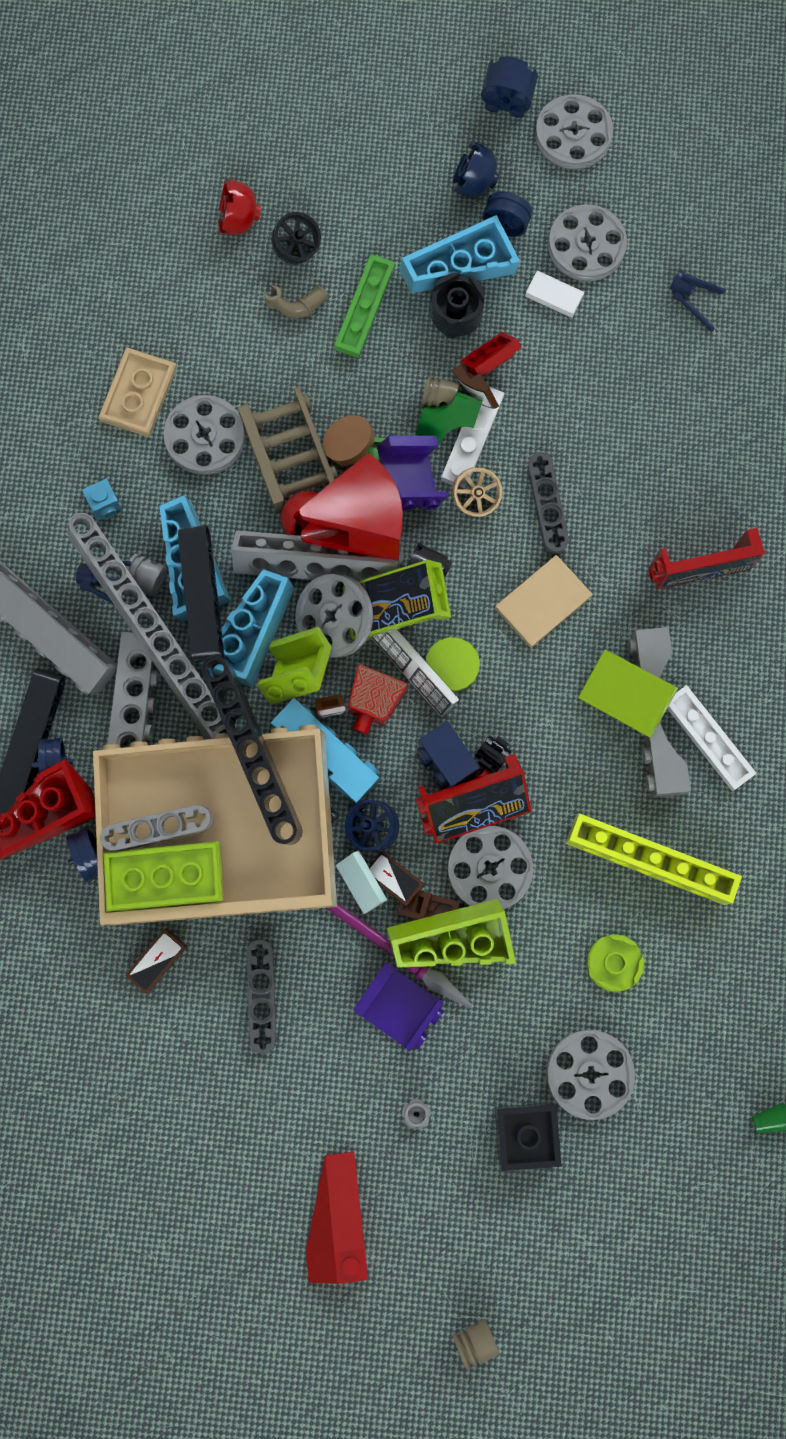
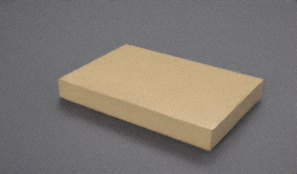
M126 347L98 417L99 421L150 438L176 372L177 364Z
M555 555L498 603L495 609L525 643L532 648L588 601L593 594L565 563Z

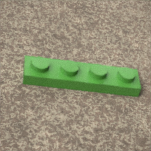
M370 254L335 342L334 349L336 351L360 358L394 272V261Z

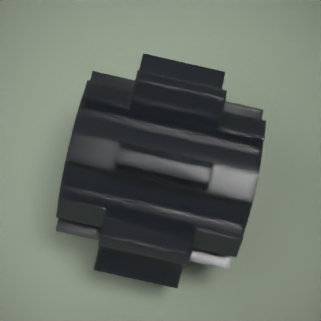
M489 735L475 754L480 759L478 764L488 771L492 768L497 772L505 763L504 757L512 753L507 748L509 743L499 736L495 739Z

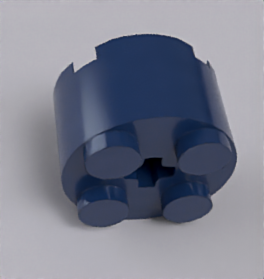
M499 57L498 62L495 63L491 60L488 64L481 91V98L485 102V109L494 113L504 110L508 111L513 117H524L525 112L531 107L538 80V72L533 69V72L527 68L528 63L518 58Z

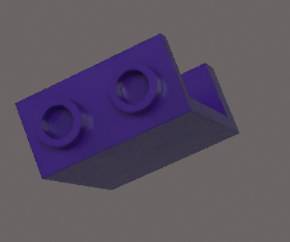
M389 435L377 446L380 463L387 469L399 491L402 510H411L415 507L433 510L438 508L440 503L449 497L448 491L436 492L429 454L438 447L436 436Z
M386 962L353 1010L411 1051L413 1047L419 1049L428 1035L424 1031L431 1022L435 1025L444 1013V1010L440 1008L444 1002L431 995L399 972L394 966Z

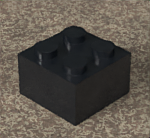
M539 1103L494 1107L499 1168L502 1171L562 1167L556 1104Z

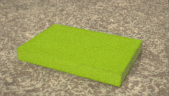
M605 649L578 698L651 738L678 688Z

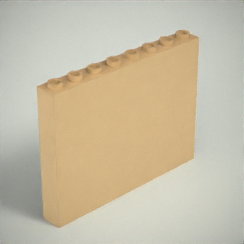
M303 725L299 727V731L288 732V728H273L271 733L262 734L302 826V837L299 842L293 845L280 844L272 838L228 733L215 734L214 739L204 740L203 736H190L186 738V742L177 743L175 739L158 740L157 745H148V742H132L130 747L120 748L118 744L103 745V750L93 751L100 925L113 926L337 907L325 732L317 729L316 725ZM251 743L246 749L247 756L251 758L258 752L256 743ZM267 769L260 771L257 779L260 785L267 783L270 775ZM278 796L273 797L269 802L270 810L276 812L281 807V799ZM193 805H201L212 811L214 822L208 831L128 850L220 842L224 901L106 912L103 853L115 852L105 849L101 844L100 835L106 826ZM199 811L197 812V817L192 819H186L185 814L182 815L186 824L194 822L202 826L201 821L206 819V815L200 814ZM175 817L168 818L164 823V829L169 834L174 833L178 828V821ZM143 823L137 827L136 835L140 840L146 839L150 834V828L146 823ZM289 823L284 824L281 828L280 833L283 839H288L293 834V828ZM113 831L114 835L109 837V841L115 843V845H117L118 839H130L128 833L117 834L115 831Z

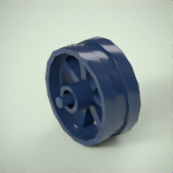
M495 192L488 198L482 219L485 221L497 215L506 235L518 237L526 233L533 210L531 205L518 195L510 192Z
M54 738L53 740L39 739L37 762H32V768L38 767V771L41 773L62 760H67L70 765H73V759H67V755H65L62 738Z
M369 799L360 801L351 807L345 820L346 836L351 844L358 849L376 852L387 849L396 840L400 828L399 818L393 807L385 802ZM370 805V815L368 818L362 810ZM377 805L385 811L378 818H376ZM358 816L362 819L360 826H356ZM386 818L389 820V828L384 827L382 822ZM363 830L365 834L360 841L356 831ZM382 831L388 833L383 842L379 836V833ZM371 834L376 843V846L373 847L366 846Z
M84 827L79 832L66 836L72 857L67 861L69 865L75 864L86 882H90L98 876L97 841L88 827Z

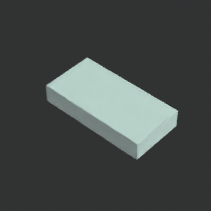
M359 850L336 865L363 914L370 912L387 900Z

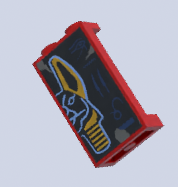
M758 527L746 530L732 550L670 562L667 549H660L648 568L651 582H655L657 590L751 570L765 554Z
M515 754L504 757L506 765L504 770L432 794H427L423 785L418 787L420 797L416 798V803L420 814H425L426 816L421 818L426 835L432 834L435 844L532 812L524 771Z

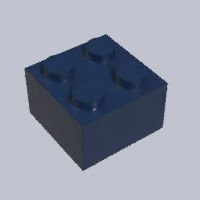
M445 721L418 741V754L416 756L424 768H431L434 774L432 779L440 791L468 782L476 777L480 766L448 721Z

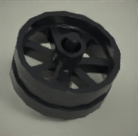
M292 212L286 214L277 222L272 231L271 243L274 252L281 260L297 265L305 263L317 252L321 243V233L319 226L313 218L305 213ZM295 220L294 231L285 221ZM300 222L305 224L308 229L304 231L300 229ZM280 226L289 236L278 237ZM310 232L312 233L314 243L305 239V236ZM280 242H287L289 247L286 251L280 245ZM301 244L312 248V251L307 256H305ZM293 248H297L299 257L290 255Z

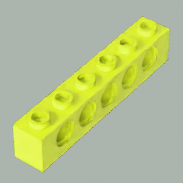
M580 813L575 817L565 843L722 905L733 903L742 878L741 875Z

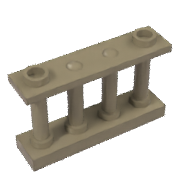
M299 387L294 388L296 401L258 414L257 412L251 413L248 404L238 407L245 432L275 513L282 511L285 505L284 500L288 499L289 495L324 483L329 485L338 477L335 467H329L310 417L309 411L312 410L309 398L307 394L302 396ZM300 411L305 425L267 438L265 435L260 437L257 428H260L261 424ZM306 435L310 436L313 449L278 461L274 459L269 461L266 452L270 451L271 447ZM315 459L319 460L322 473L285 486L283 483L278 485L275 476L279 475L280 471Z

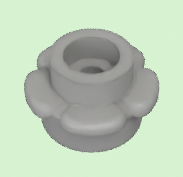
M411 1100L410 1104L405 1105L402 1110V1116L405 1118L404 1122L409 1128L415 1129L418 1127L421 1129L429 1123L428 1117L431 1115V1110L421 1100ZM415 1111L419 1112L418 1117L414 1116Z

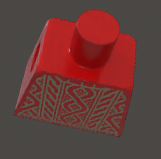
M359 664L348 705V711L357 715L352 729L360 734L368 735L373 722L385 726L408 690V683Z

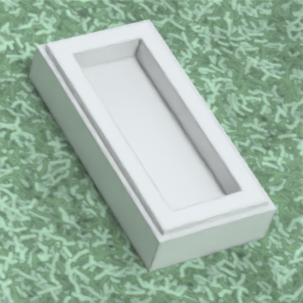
M537 271L526 291L525 297L573 318L584 296V292Z

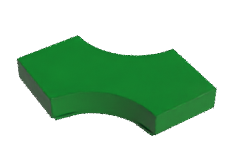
M457 392L453 400L443 407H424L415 435L436 436L437 442L441 443L443 437L452 429L458 427L474 428L483 400Z

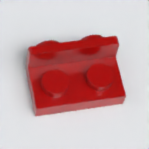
M501 332L460 360V363L470 379L479 373L483 377L512 358L514 353L522 347L517 338Z

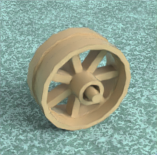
M472 467L462 471L456 477L452 486V497L455 505L462 512L475 517H483L492 513L498 507L502 499V486L499 478L492 471L485 468ZM480 472L477 485L468 476L469 473ZM486 473L494 482L482 487L481 485ZM463 477L471 486L470 489H458ZM496 487V499L486 495L485 491ZM457 493L470 494V497L461 505ZM474 498L476 499L478 512H471L466 509ZM482 498L493 503L484 511H482Z

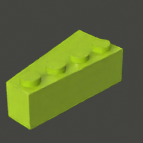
M498 899L387 928L397 967L436 966V964L459 966L462 963L490 965L492 962L516 964L505 910Z

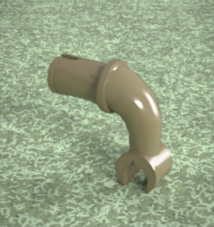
M271 285L274 295L272 297L264 292L267 307L278 309L283 315L293 319L311 317L313 315L312 312L328 300L326 291L319 285L303 299H297V302H288L282 298V292L278 286Z

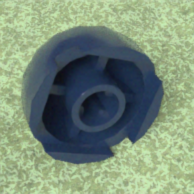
M473 140L468 146L472 149L469 155L463 154L456 168L452 182H457V186L451 189L469 198L483 195L488 188L493 189L499 178V174L496 173L497 161L495 155L487 147Z

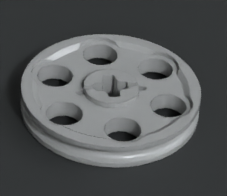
M564 95L550 101L540 112L535 130L536 143L542 155L551 163L566 169H583L596 164L605 156L611 144L613 124L607 110L596 100L584 95ZM567 105H574L578 108V111L573 114L568 113L565 107ZM590 115H598L601 121L599 123H592L588 120V117ZM546 118H554L557 121V125L547 126L544 120ZM570 129H575L576 133L578 134L573 135V132L570 131ZM599 137L603 139L604 144L595 146L591 143V139ZM555 140L560 144V147L550 149L546 143ZM579 150L584 156L581 159H574L570 156V152Z
M590 204L577 205L562 212L555 219L548 238V252L554 265L566 276L579 281H597L612 274L621 264L627 247L626 232L620 220L609 210ZM591 216H598L601 218L602 224L598 226L592 225L589 222V218ZM573 220L576 222L577 227L575 229H567L563 222ZM614 234L619 238V242L617 244H610L606 240V236ZM584 237H586L589 243H592L590 251L587 244L583 243ZM557 242H565L569 249L565 252L558 251L555 244ZM601 256L608 257L611 260V265L601 266L597 259ZM581 260L585 263L586 268L584 270H576L572 266V262Z
M198 395L182 401L170 412L164 426V442L170 457L180 468L197 475H212L226 470L239 458L245 443V430L239 413L229 402L216 396ZM203 404H208L212 407V412L209 415L202 416L197 412L198 408ZM179 417H186L189 423L185 428L180 429L174 426L175 420ZM224 417L234 418L235 424L231 428L222 427L220 423ZM197 423L202 430L209 434V441L212 447H210L207 440L201 437ZM179 442H185L189 445L188 450L183 454H178L174 451V446ZM224 442H232L235 445L233 452L227 454L223 453L220 447ZM206 454L212 458L211 463L204 467L198 465V457Z
M338 574L319 576L304 588L297 602L295 617L298 633L309 630L306 621L309 616H313L316 620L315 627L319 626L324 636L329 635L332 638L333 643L329 658H339L353 654L362 647L371 632L373 608L370 597L364 587L349 576ZM340 581L345 585V593L341 597L335 591L336 585ZM316 589H319L322 593V600L318 604L314 603L312 597ZM356 601H359L362 605V613L359 616H355L352 611L353 604ZM332 611L337 612L335 614V618L337 619L336 621L331 620L333 618V614L331 613ZM350 628L356 633V638L351 644L346 639V632Z
M488 826L464 834L454 845L448 860V878L452 889L469 906L479 904L472 900L470 892L473 887L481 886L487 894L483 902L498 899L503 909H506L517 903L525 895L533 877V861L528 847L518 835L499 826ZM498 835H505L510 840V846L506 851H500L494 846V840ZM476 837L481 841L482 848L478 853H471L467 850L466 842L469 838ZM521 858L525 861L526 870L523 874L513 873L510 867L513 859ZM504 859L503 862L497 865L495 876L489 873L487 875L484 874L478 879L476 878L486 868L484 864L486 861L492 864ZM458 863H465L469 866L470 874L467 878L459 879L454 874V867ZM510 884L514 888L515 894L512 899L504 900L500 897L499 888L501 885Z
M582 1030L566 1036L555 1046L547 1063L546 1077L550 1093L561 1108L581 1119L599 1120L615 1114L627 1103L634 1088L635 1069L629 1052L616 1038L601 1031ZM587 1036L593 1037L597 1044L595 1051L589 1054L581 1049V1041ZM612 1050H617L622 1055V1063L618 1067H611L607 1062V1055ZM562 1052H567L572 1057L573 1062L568 1069H561L557 1065V1056ZM589 1066H592L593 1071L598 1073H607V1075L594 1077L593 1083H589V1080L583 1076H574V1074L587 1072ZM614 1080H620L624 1085V1093L619 1097H613L609 1092V1084ZM564 1082H570L574 1087V1094L569 1099L561 1098L558 1093L559 1086ZM589 1096H596L600 1100V1108L595 1113H589L585 1109L584 1103Z

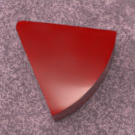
M367 454L300 508V517L310 522L301 532L303 542L352 553L399 560L403 516L399 491L387 469L372 455Z

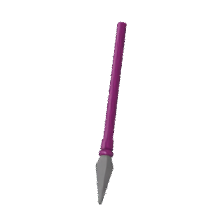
M337 903V907L326 908L394 957L390 940L339 903ZM429 966L405 967L413 974L416 973V977L422 979L429 990L468 1008H472V1004L442 972L433 970Z

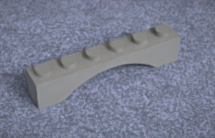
M669 627L635 630L631 639L628 640L629 655L634 656L636 666L658 678L661 677L664 667L672 655ZM659 722L651 738L639 732L640 736H644L645 747L642 748V758L644 764H648L649 775H646L645 780L647 791H651L652 798L683 796L691 792L688 765L667 740L661 723Z

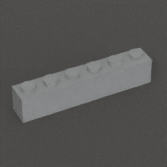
M0 561V620L11 624L19 637L30 641L35 646V651L41 656L49 658L55 664L56 670L63 675L69 676L80 691L86 694L101 692L117 671V664Z

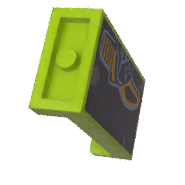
M425 560L357 581L368 593L373 608V624L366 641L370 640L371 636L427 620L451 618L442 564L439 562ZM356 601L352 607L355 616H359L362 613V605L359 601ZM352 628L348 629L352 640H355V631Z

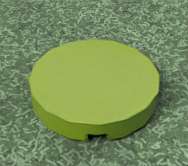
M448 637L439 640L430 648L426 655V663L454 693L467 689L474 683L479 673L480 659L477 651L469 642L461 638Z
M612 934L601 937L592 944L587 954L586 967L589 977L597 986L606 991L621 992L630 989L639 982L644 971V958L633 940L624 935Z

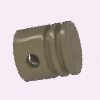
M429 376L424 389L421 407L439 408L447 405L453 400L455 394L459 392L460 384L443 379L440 382L439 378L432 380V377Z
M486 1319L467 1327L466 1332L462 1329L459 1331V1335L456 1333L452 1334L467 1370L470 1369L471 1364L475 1367L478 1361L483 1363L500 1355Z

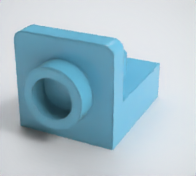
M107 478L82 490L97 521L110 519L118 511L122 510Z

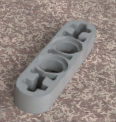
M193 805L108 825L102 830L100 841L105 849L124 851L203 833L212 827L214 816L209 808ZM198 811L200 814L206 815V819L201 821L202 826L194 822L186 824L182 816L185 814L186 819L196 818ZM175 817L178 821V828L174 833L169 834L164 829V823L168 818ZM146 823L150 828V834L146 839L140 840L136 835L137 827ZM113 831L117 834L128 833L130 839H118L117 845L109 841V837L114 835Z

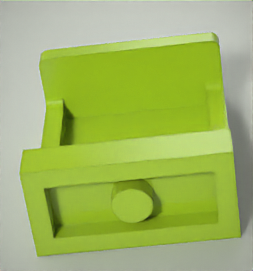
M319 626L271 641L269 650L277 662L272 677L258 682V688L270 705L320 690L332 646Z

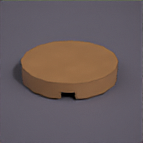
M350 415L342 417L334 422L326 431L323 438V450L328 459L333 463H338L340 466L355 464L368 454L367 450L370 445L373 446L375 441V432L369 422L361 416Z

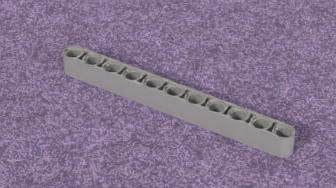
M77 513L72 516L68 526L70 541L206 740L214 739L215 734L227 733L208 687L94 519L86 513ZM82 524L89 531L85 534H80L74 530V526ZM94 547L100 548L105 555L100 558L94 557L89 550ZM115 571L120 575V579L111 581L106 577L105 573ZM131 594L135 597L136 603L128 605L123 602L121 596ZM146 617L151 621L152 626L143 628L138 624L137 619ZM157 640L164 641L167 644L168 650L164 652L156 650L153 642ZM173 663L179 664L183 668V674H173L170 671L169 665ZM186 687H195L199 692V697L196 699L188 697L185 692ZM202 710L212 711L215 720L213 722L205 721L201 716Z

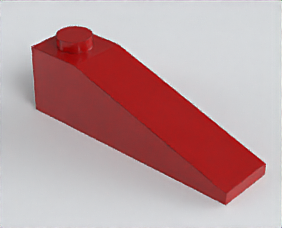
M62 760L39 773L34 779V784L25 793L22 792L16 798L17 802L6 813L0 815V860L74 829L96 817L95 797L92 789L67 760Z
M355 1152L325 1155L306 1247L308 1278L311 1283L342 1284L368 1280Z

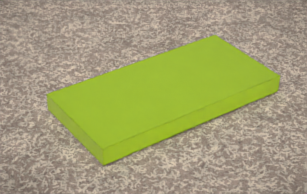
M218 841L103 853L106 912L224 901L221 846Z

